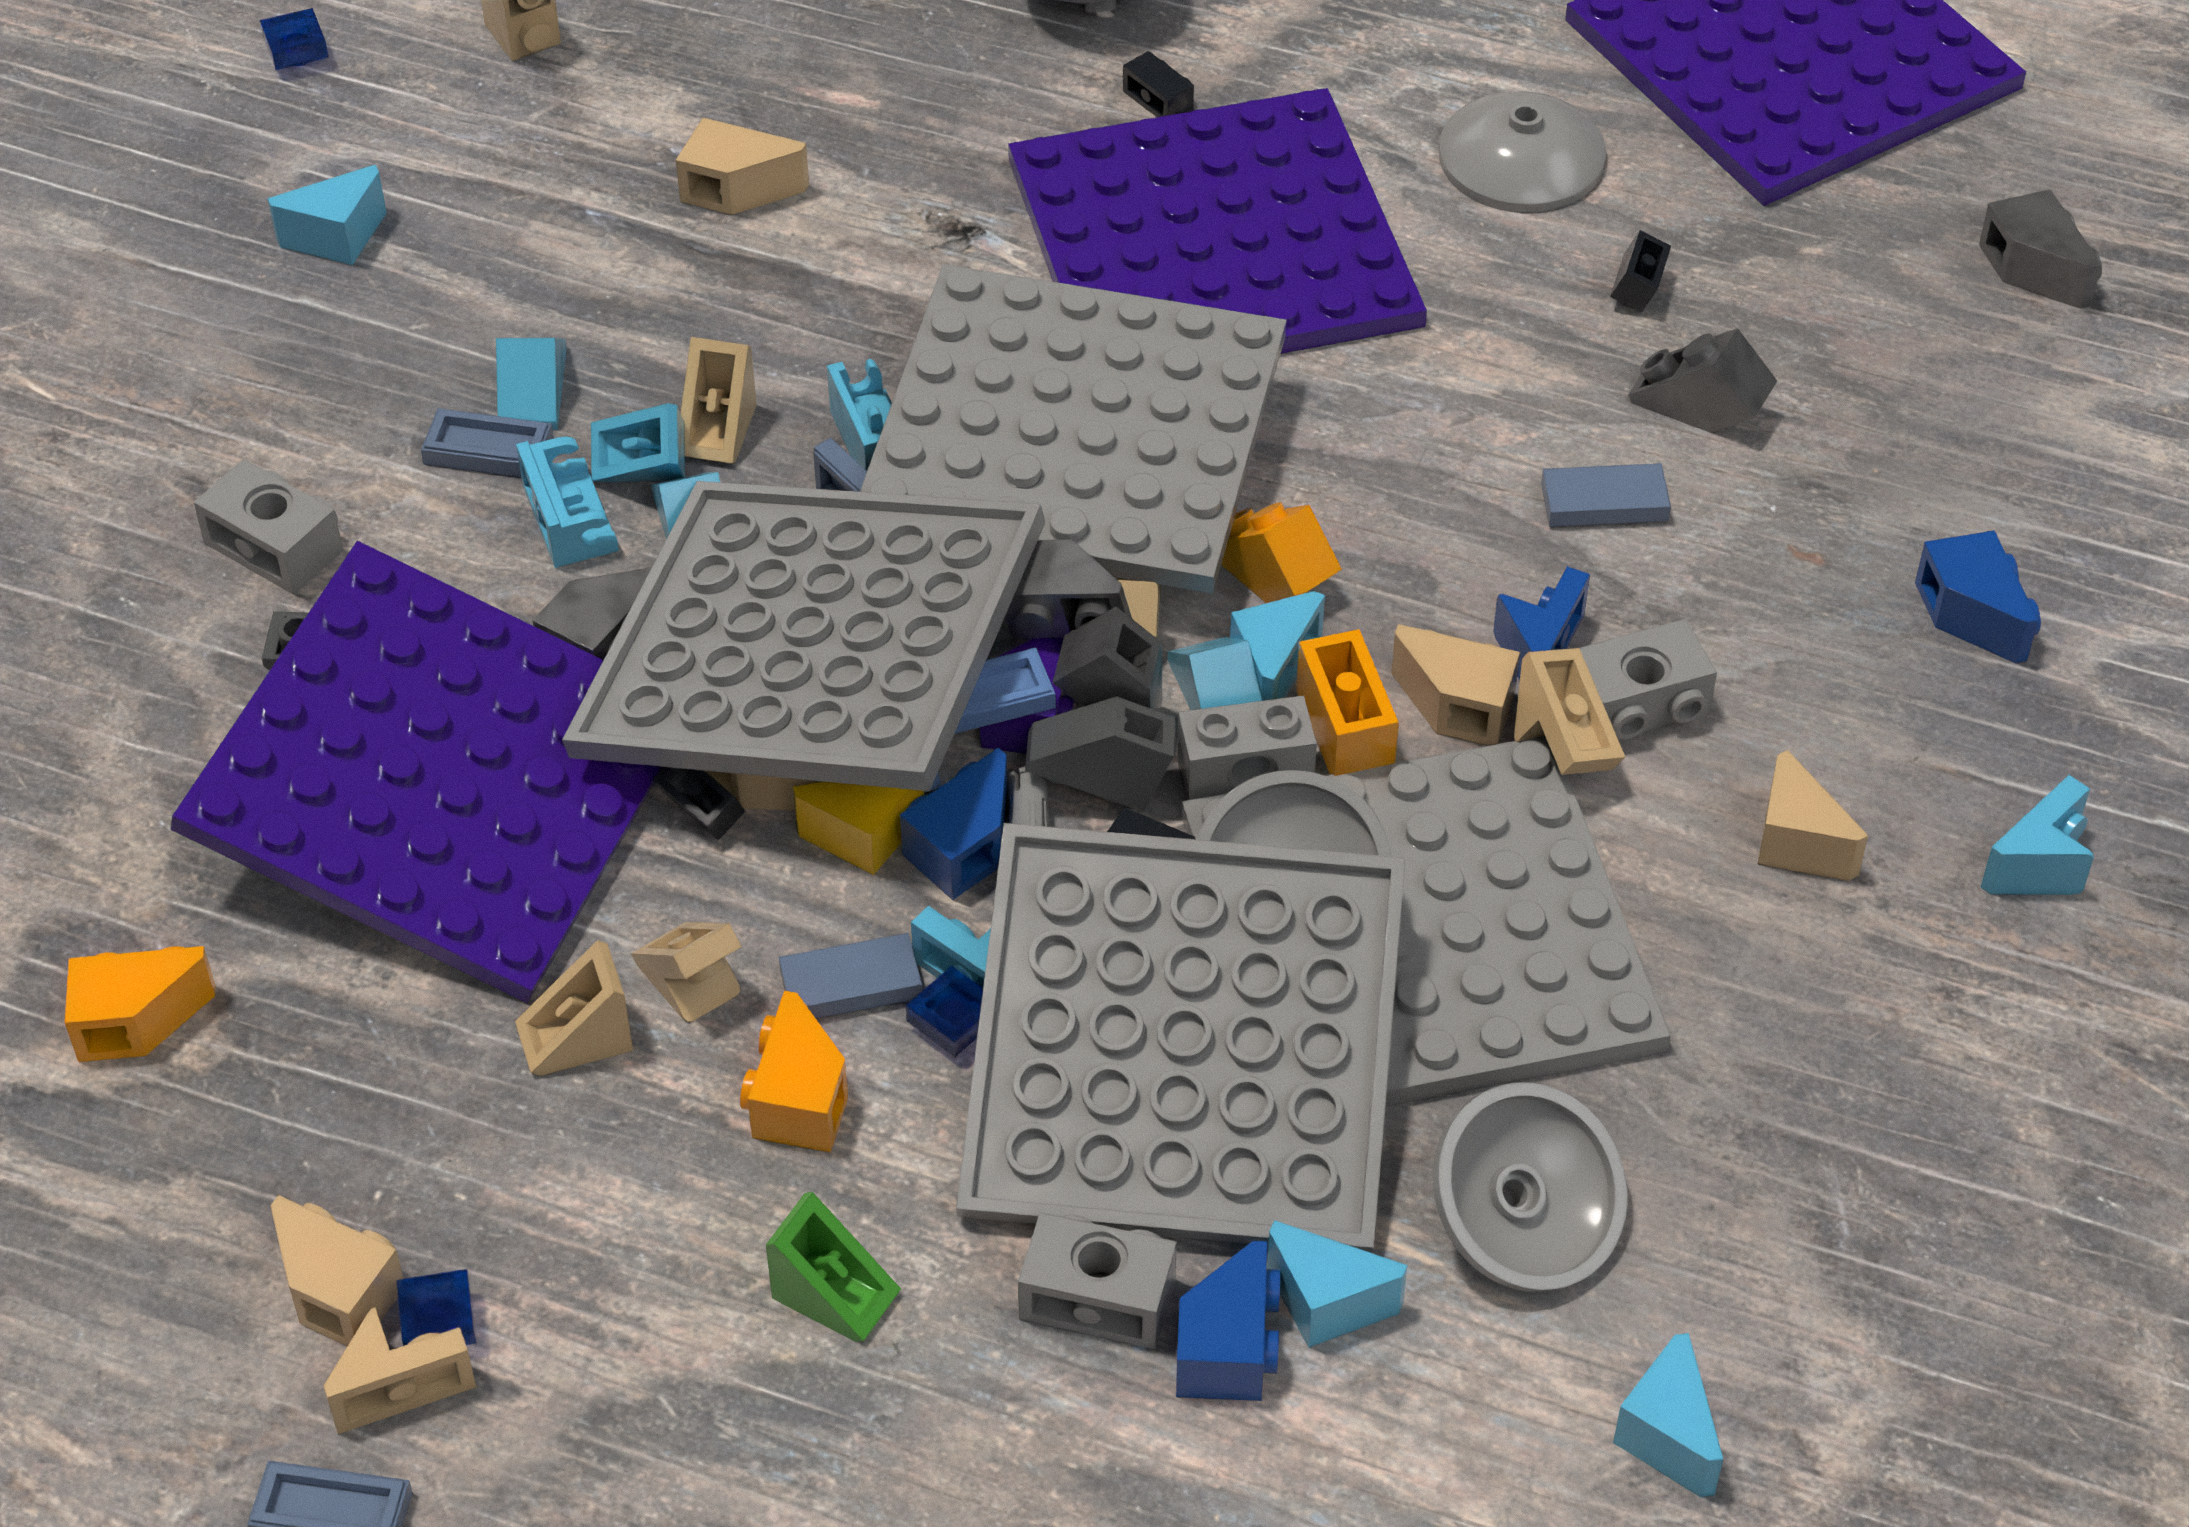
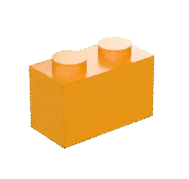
M1360 629L1300 641L1296 692L1298 696L1304 695L1315 739L1329 774L1338 776L1394 764L1396 760L1399 721Z

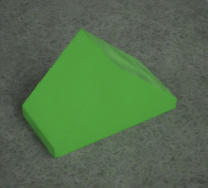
M813 1192L803 1194L766 1243L772 1299L855 1342L865 1340L901 1290L897 1283Z

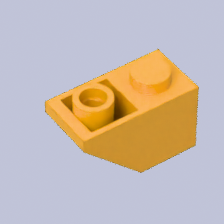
M1282 502L1269 505L1254 513L1251 507L1236 512L1221 564L1265 603L1304 594L1342 570L1310 505L1285 509Z
M172 946L162 950L119 954L105 952L95 956L69 958L65 1026L77 1061L87 1062L147 1056L214 998L215 982L205 947L185 948Z
M784 990L776 1016L766 1015L759 1037V1054L762 1057L758 1069H748L745 1074L741 1088L740 1107L741 1109L749 1110L752 1138L831 1153L848 1101L845 1058L798 993Z

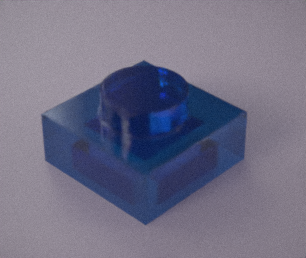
M313 8L260 20L263 38L275 70L303 66L309 62L329 58L326 41Z
M950 966L905 1005L906 1021L953 1057H956L977 1039L983 988L955 967Z
M467 1269L396 1280L403 1346L408 1345L410 1341L418 1336L427 1333H443L458 1327L461 1329L466 1345L477 1344L471 1283Z

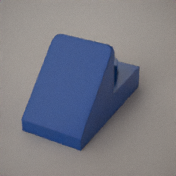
M1567 566L1556 588L1547 586L1544 589L1538 605L1505 594L1498 595L1493 632L1500 648L1520 652L1517 674L1519 680L1522 658L1528 652L1568 648L1585 615L1590 580L1589 573Z

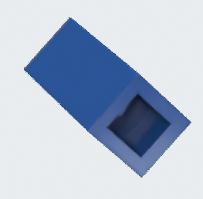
M1995 530L1924 542L1915 585L1935 628L2011 662H2026L2034 635L2040 631V612L2035 600L2027 598L2019 582L2016 560L2011 553H2005Z
M997 748L978 762L974 761L966 764L953 779L931 794L918 797L908 806L906 811L900 814L902 855L952 900L998 869L1008 797L1007 755Z
M1252 1241L1180 1297L1176 1397L1262 1401L1263 1373L1277 1374L1279 1330H1265V1312H1279L1280 1270L1267 1269V1241Z

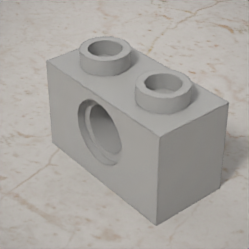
M245 459L240 461L194 501L204 544L293 595L343 551L337 524L338 517L335 510L326 500L319 496H309L288 484L278 473L271 470L266 472Z
M1686 619L1580 647V651L1618 739L1633 738L1648 730L1673 723H1687L1697 719L1699 716L1710 714L1717 671Z
M1304 695L1178 712L1177 763L1186 801L1229 793L1241 783L1266 773L1285 770L1315 773L1317 743Z
M1040 1212L1018 1279L1019 1320L1156 1350L1176 1281L1177 1241L1163 1239L1159 1235L1147 1230L1135 1229L1126 1231L1094 1224L1090 1220L1078 1215L1057 1216ZM1094 1272H1105L1110 1274L1109 1276L1102 1278L1089 1276V1274Z

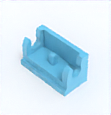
M868 359L865 363L866 377L859 383L850 384V378L843 362L827 365L831 415L850 456L867 471L892 404L886 389H883L882 374L876 362Z
M558 437L529 445L528 441L516 444L522 485L554 568L619 551L616 535L611 529L589 474L585 458L567 459L562 463L552 462L558 455L570 454L579 449L575 438Z

